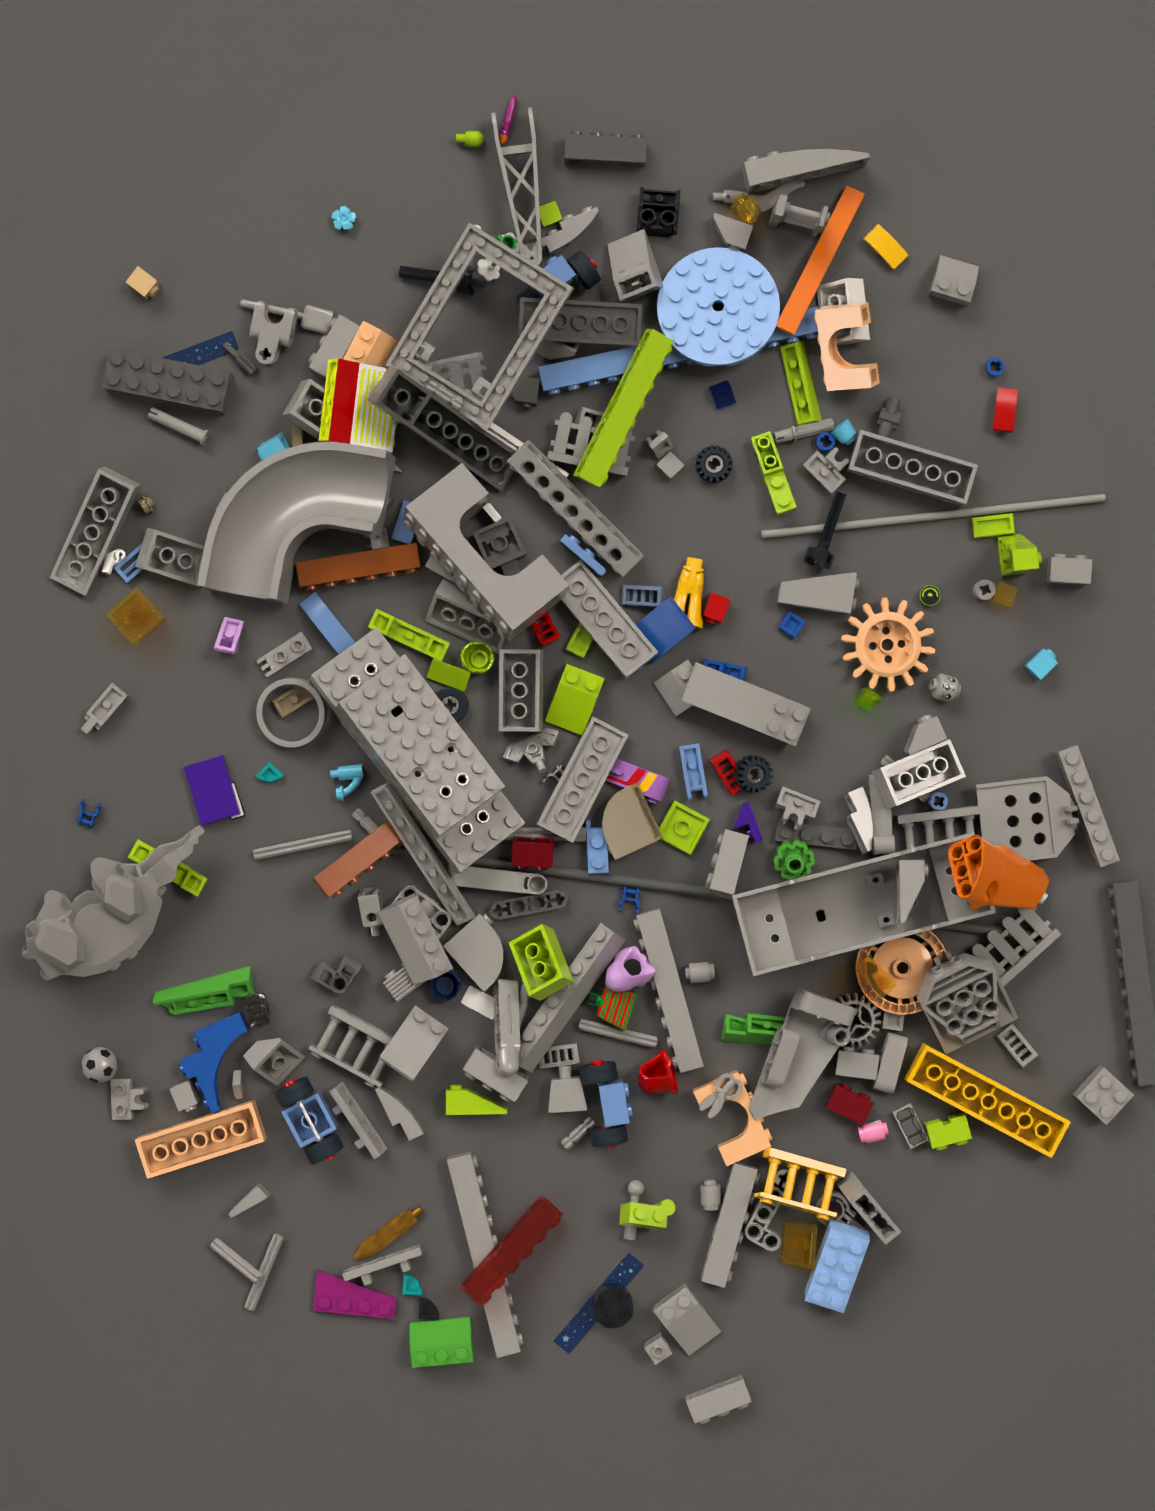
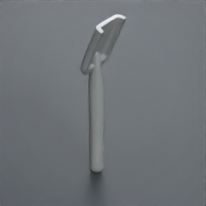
M243 299L240 301V306L254 310L257 302ZM268 305V313L284 316L287 308ZM306 305L303 313L298 311L297 319H302L301 327L303 329L328 335L333 311Z

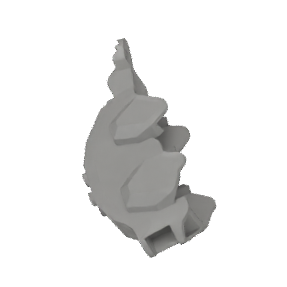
M198 825L181 839L159 845L144 861L138 864H126L103 857L95 858L91 862L90 867L92 887L95 891L87 890L74 899L73 903L61 892L56 890L47 891L44 896V904L37 915L36 921L33 920L26 925L22 956L25 959H35L42 968L40 975L44 980H51L60 975L87 977L104 973L108 970L113 971L126 958L129 960L134 958L153 933L162 906L161 896L166 891L165 885L172 882L176 877V869L179 862L193 852V845L198 844L199 836L204 834L203 827Z

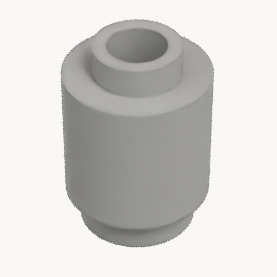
M708 962L689 963V967L685 968L686 980H690V984L715 980L714 964H709Z
M704 1180V1184L700 1185L703 1210H719L721 1186L716 1183V1180Z

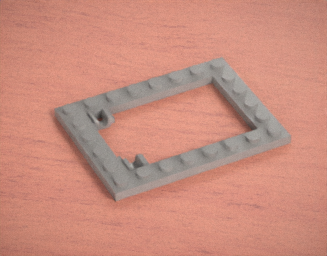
M469 223L391 354L386 366L398 368L425 388L430 381H433L438 387L441 386L452 393L455 398L458 397L464 402L459 410L461 414L484 429L490 430L574 288ZM478 252L543 293L544 297L493 382L490 383L486 379L479 377L470 391L467 388L466 390L461 389L432 370L433 366L428 364L429 358L435 353L437 348L425 340ZM421 347L425 350L422 355H419L418 352ZM483 387L488 389L485 395L480 393Z

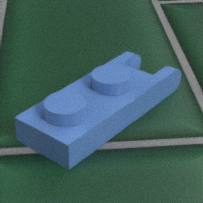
M565 534L560 542L599 576L605 574V568L594 559L596 556L588 548L583 550L579 546L580 541L573 535L568 537Z
M699 743L680 746L679 751L688 801L692 800L691 792L703 790V797L707 798L708 792Z
M603 819L602 827L590 828L591 821L586 820L588 875L609 874L608 846L603 832Z

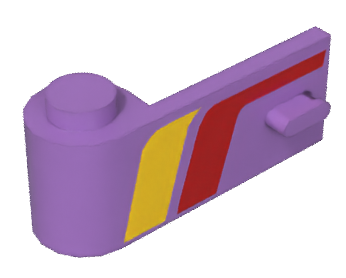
M616 759L606 778V781L624 788L638 782L643 795L647 796L646 800L657 804L658 801H663L671 780L619 759Z

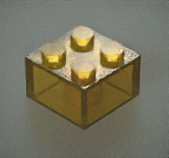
M138 587L134 588L106 613L126 638L136 646L167 619Z

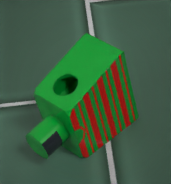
M605 987L602 995L590 992L587 1003L598 1007L596 1016L626 1031L638 993L630 990L615 992Z

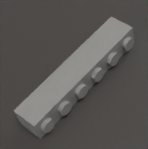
M1078 745L1054 752L1069 794L1074 799V804L1077 805L1078 810H1076L1096 867H1103L1120 861Z
M735 1162L731 1166L700 1277L702 1282L725 1288L726 1282L730 1283L733 1274V1271H730L731 1264L736 1263L738 1252L735 1251L737 1243L741 1244L744 1234V1232H741L742 1225L748 1221L749 1212H746L748 1204L752 1205L755 1194L752 1192L754 1185L758 1184L760 1173H757L758 1169L755 1166L741 1162Z

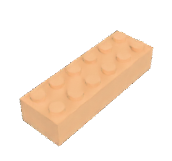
M254 1099L139 1136L135 1139L148 1179L264 1142L267 1136Z

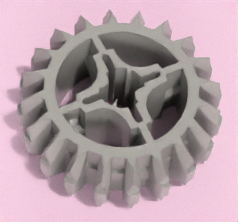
M846 993L845 1001L841 996L838 997V1000L846 1005L857 1004L854 1007L857 1009L855 1015L858 1016L856 1019L860 1022L851 1025L848 1030L850 1036L856 1028H866V1031L861 1035L851 1036L849 1045L854 1048V1042H857L858 1047H862L861 1040L869 1044L868 1036L872 1039L876 1038L872 1031H880L879 1028L874 1026L875 1024H881L880 1020H875V1017L881 1016V1013L873 1012L878 1007L875 1005L870 1007L872 1003L870 1000L864 1002L865 995L862 994L860 999H858V994L853 993V999H851L850 995ZM863 1006L869 1013L870 1023L861 1019V1009ZM840 1031L837 1033L836 1039L839 1038Z

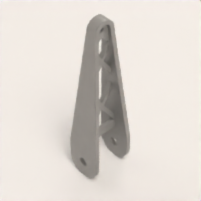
M528 107L532 143L508 147L500 146L496 114L492 112L496 151L520 254L541 266L542 242L537 144L532 107ZM531 153L521 175L504 156ZM532 162L534 189L524 180ZM505 166L518 179L512 193ZM521 183L535 197V208L528 222L515 210L513 199ZM535 216L537 233L531 227ZM517 219L525 227L521 235ZM528 231L537 240L532 251L522 243Z

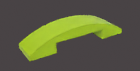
M378 609L375 610L368 625L371 629L377 627L381 634L441 662L450 645L449 642Z
M137 839L128 858L141 863L151 854L155 847ZM179 862L176 869V877L172 882L199 897L208 878L184 863Z

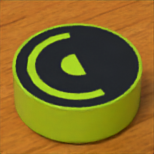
M929 585L922 588L919 593V599L922 604L933 606L940 600V592L935 586Z

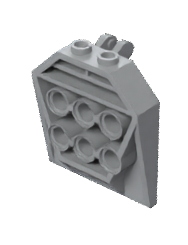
M1048 776L975 785L980 812L981 836L995 846H1006L1029 861L1056 858L1075 835L1074 830H1077L1079 818H1073L1072 812L1078 810L1077 805L1074 804V799L1070 798V794ZM1033 792L1038 795V801L1035 804H1032L1029 800V796ZM1009 795L1014 798V804L1010 807L1005 804V798ZM1036 812L1041 816L1038 824L1032 822V815ZM1013 815L1017 823L1015 826L1010 827L1007 819ZM1037 833L1043 835V841L1040 844H1036L1034 841V836ZM1012 836H1017L1019 839V844L1016 847L1010 845Z
M947 951L945 952L947 962L942 964L938 957L933 958L936 965L925 974L916 997L945 1054L1018 1019V1015L1000 977L989 959L966 953L952 957L950 952Z

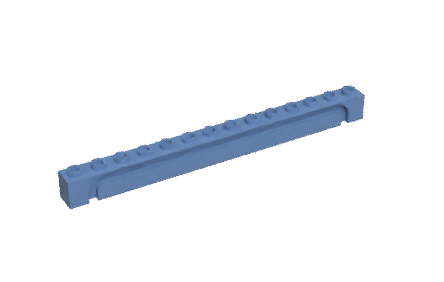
M818 307L808 308L794 336L776 328L766 344L767 348L777 347L780 342L787 341V344H791L803 337H807V340L817 338L818 327L814 317L815 310ZM637 346L538 367L544 394L548 393L549 396L560 394V390L563 389L575 391L579 390L580 386L588 384V387L600 385V381L608 380V383L619 381ZM672 348L662 364L663 368L667 367L668 370L679 368V364L687 363L689 366L697 363L687 357H683Z

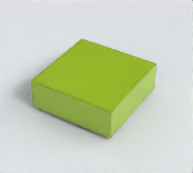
M556 201L540 206V220L544 228L562 221Z

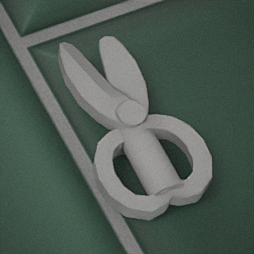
M724 1073L718 1077L715 1085L718 1092L708 1095L699 1107L703 1111L712 1105L708 1113L710 1119L721 1110L724 1098L729 1100L735 1099L742 1091L741 1081L735 1079L732 1073ZM725 1078H730L727 1081V1083L722 1088H720L721 1081ZM737 1084L738 1087L736 1092L732 1095H728L731 1089Z

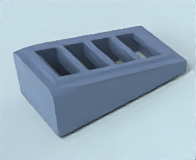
M623 585L622 605L657 607L665 601L666 588L659 586ZM630 589H633V601H629ZM638 590H641V602H637ZM647 590H650L649 602H646ZM655 591H658L657 603H654Z

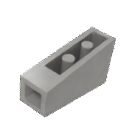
M852 572L784 581L779 585L777 603L851 614V610H855L857 599L853 598L854 590L859 588L860 578H856L857 573Z

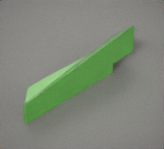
M244 967L157 991L154 993L153 1005L167 1007L169 1012L174 1015L234 1005V997H252L255 995L251 967Z
M747 1013L746 1019L726 1014L721 1042L772 1044L776 1031L783 1026L785 1017Z

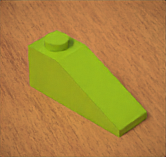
M460 1084L450 1085V1088L446 1089V1115L508 1113V1107L473 1090L462 1088Z

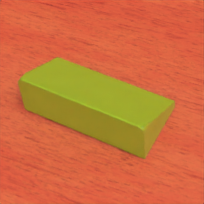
M432 659L426 678L465 692L471 672Z

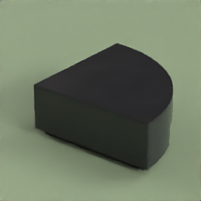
M420 1297L419 1319H439L436 1305L431 1300Z

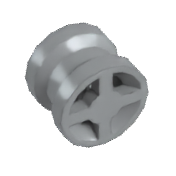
M987 579L977 582L973 588L974 596L982 601L992 598L996 591L994 583Z

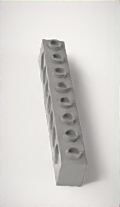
M527 440L507 460L512 470L520 473L525 478L526 484L533 487L539 493L540 498L548 502L553 507L555 513L562 516L568 522L569 527L577 531L582 536L583 541L591 545L596 550L598 556L611 565L615 573L623 577L644 556L530 440ZM527 462L532 463L535 467V470H531L528 467ZM542 477H546L549 480V484H545L542 481ZM556 491L561 492L564 496V499H560L557 496ZM571 506L576 507L578 509V513H574L571 510ZM585 520L590 521L593 528L586 526ZM599 535L605 536L607 542L601 541ZM614 549L619 550L622 556L615 555Z

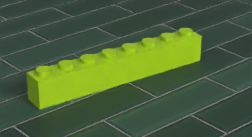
M654 329L645 330L573 476L593 487L600 488L601 485L606 483L608 479L607 473L610 467H613L616 463V455L619 449L625 445L626 435L634 427L635 417L643 409L644 399L653 389V381L656 375H659L662 371V363L672 350V339Z

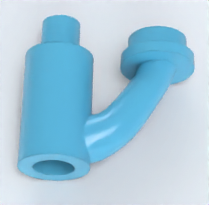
M363 764L338 766V770H330L331 778H339V781L353 779L345 789H343V786L336 788L337 800L344 801V797L359 787L364 778Z

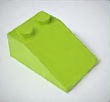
M566 664L545 721L583 736L605 678Z

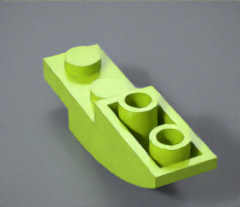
M771 432L751 437L756 458L777 516L797 510Z

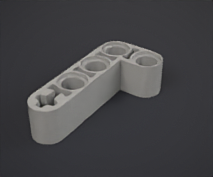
M868 775L869 806L873 822L871 854L895 853L894 835H892L891 808H886L873 775Z
M784 1166L777 1168L774 1182L777 1185L774 1184L773 1190L779 1192L778 1197L783 1198L786 1179H783L780 1183L779 1175L786 1173L788 1176L789 1171ZM759 1199L747 1223L744 1225V1232L750 1241L766 1250L775 1251L780 1247L781 1239L778 1233L769 1228L768 1225L780 1204L773 1202L772 1205L763 1204ZM761 1208H767L769 1210V1213L766 1217H760L758 1215V1211ZM751 1226H757L759 1231L757 1234L751 1235L748 1233V1229ZM775 1236L777 1240L773 1245H769L766 1243L767 1237Z

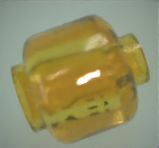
M742 193L733 199L735 202L731 206V211L737 221L750 225L760 218L761 208L753 195Z

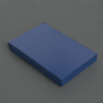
M671 596L635 624L658 651V654L650 660L651 664L696 629Z

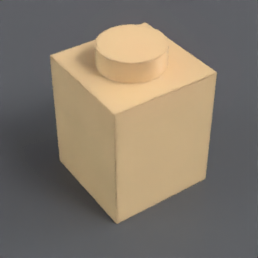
M139 266L136 267L126 280V283L147 300L150 297H155L160 289L158 288L160 283Z

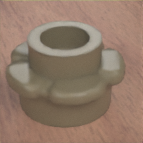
M140 496L141 498L136 501L140 510L145 515L149 512L153 513V507L155 506L153 501L148 496L146 498Z

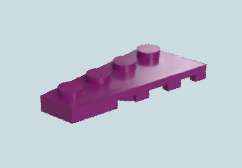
M320 1269L317 1270L313 1311L388 1319L395 1318L397 1297L361 1286V1284L345 1281L342 1277L325 1273V1271Z

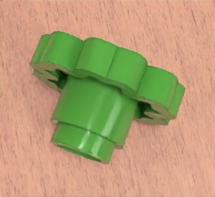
M795 839L792 843L784 841L777 847L778 854L773 856L775 870L781 871L782 878L793 880L796 877H804L811 873L810 866L815 864L814 852L808 849L806 842Z

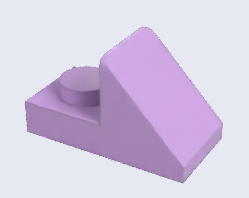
M224 617L214 650L230 654L237 653L244 621Z

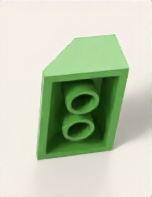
M470 1316L409 1323L412 1368L473 1362L474 1350Z

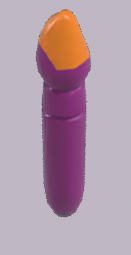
M513 96L508 103L500 132L501 144H504L509 137L510 125L517 104L516 96Z

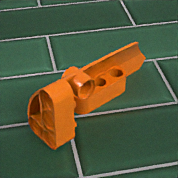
M972 835L956 842L948 850L957 894L968 901L969 906L973 910L984 906L1034 909L1048 887L1050 880L1044 869L1003 845L995 846L979 835Z

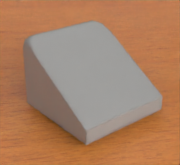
M671 451L656 464L670 480L685 466Z

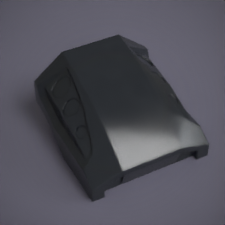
M640 187L636 231L645 229L647 236L669 237L677 235L681 190L674 192L650 190Z

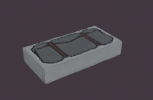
M911 1103L892 1111L910 1149L929 1140Z

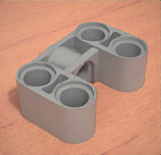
M406 886L392 904L405 898L406 890H414L439 939L452 922L450 914L437 901L416 886ZM438 915H446L448 923L440 925L437 922Z

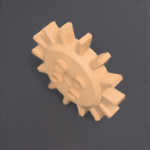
M887 597L882 598L880 603L882 612L876 615L873 613L871 606L865 603L862 605V608L868 619L864 623H861L855 617H849L847 620L852 626L858 628L856 636L848 634L841 636V641L855 644V652L846 653L842 656L843 661H850L858 658L861 665L854 670L852 676L857 678L865 670L872 673L868 685L870 689L875 688L879 677H886L887 689L889 692L895 690V676L901 675L904 682L911 686L914 682L908 673L909 669L915 667L923 673L928 671L926 665L918 661L920 653L927 655L935 653L934 648L921 646V638L930 636L934 631L932 628H926L923 631H918L916 628V622L921 620L924 615L922 611L915 613L911 619L904 616L908 601L903 600L898 606V611L895 613L889 612ZM883 627L889 628L887 635L882 633ZM889 639L892 641L893 647L890 651L882 648L883 640ZM899 640L904 641L905 646L903 648L898 647L897 643ZM871 642L876 644L875 650L869 648ZM885 656L891 657L890 663L884 661Z

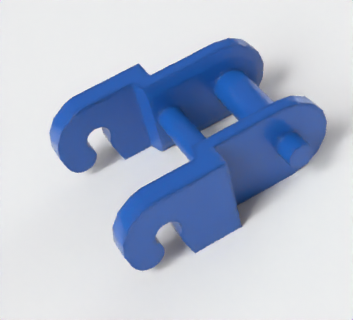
M81 799V805L78 809L80 816L76 821H78V825L81 823L88 824L92 829L96 825V816L100 814L101 804L98 803V809H96L95 814L84 812L85 799ZM83 815L92 816L91 821L83 819Z
M624 886V889L621 890L624 894L623 899L620 898L619 912H621L623 901H632L637 903L636 914H638L640 901H637L638 894H641V891H638V887L636 890L626 889V886ZM626 893L636 894L635 899L625 898Z

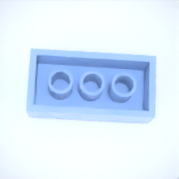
M830 1219L805 1288V1301L844 1313L870 1242L869 1231Z

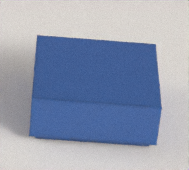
M788 611L778 628L795 639L806 621Z

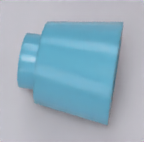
M848 418L830 432L842 444L846 443L849 445L857 438L855 436L856 431Z

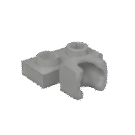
M837 447L825 458L816 451L802 465L830 494L846 480L839 472L849 463L848 458L841 462L835 460V454L838 452Z
M782 787L775 807L784 810L780 825L784 826L787 820H792L795 824L794 830L799 831L804 818L810 821L815 819L820 801Z
M133 1078L110 1079L112 1120L134 1119V1110H143L149 1107V1103L140 1100V1095L149 1091L147 1087L133 1088Z

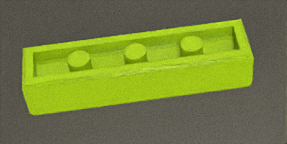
M797 341L781 346L780 350L797 425L800 426L822 420L804 342Z

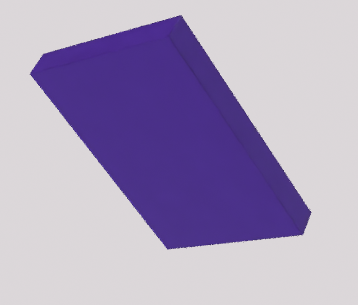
M224 755L184 767L201 825L241 814Z

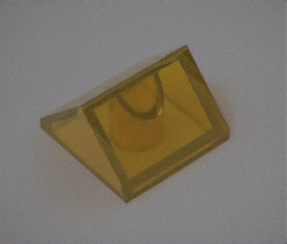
M784 1221L781 1262L815 1269L818 1232L815 1223Z

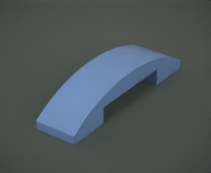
M316 592L299 604L338 654L355 643L354 639H352Z

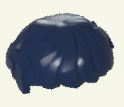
M449 970L429 981V990L432 996L439 1001L454 999L462 986L459 975L453 970Z

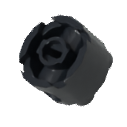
M617 1283L604 1284L597 1289L592 1300L593 1312L597 1321L603 1327L612 1329L622 1327L628 1323L633 1316L634 1309L629 1291Z

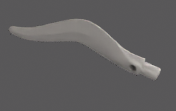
M793 181L776 188L766 195L760 196L741 191L724 190V193H713V201L734 203L756 212H764L773 207L780 194L787 196L792 191L804 187L805 182Z

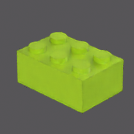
M541 924L509 942L530 997L541 1001L574 982L553 928Z

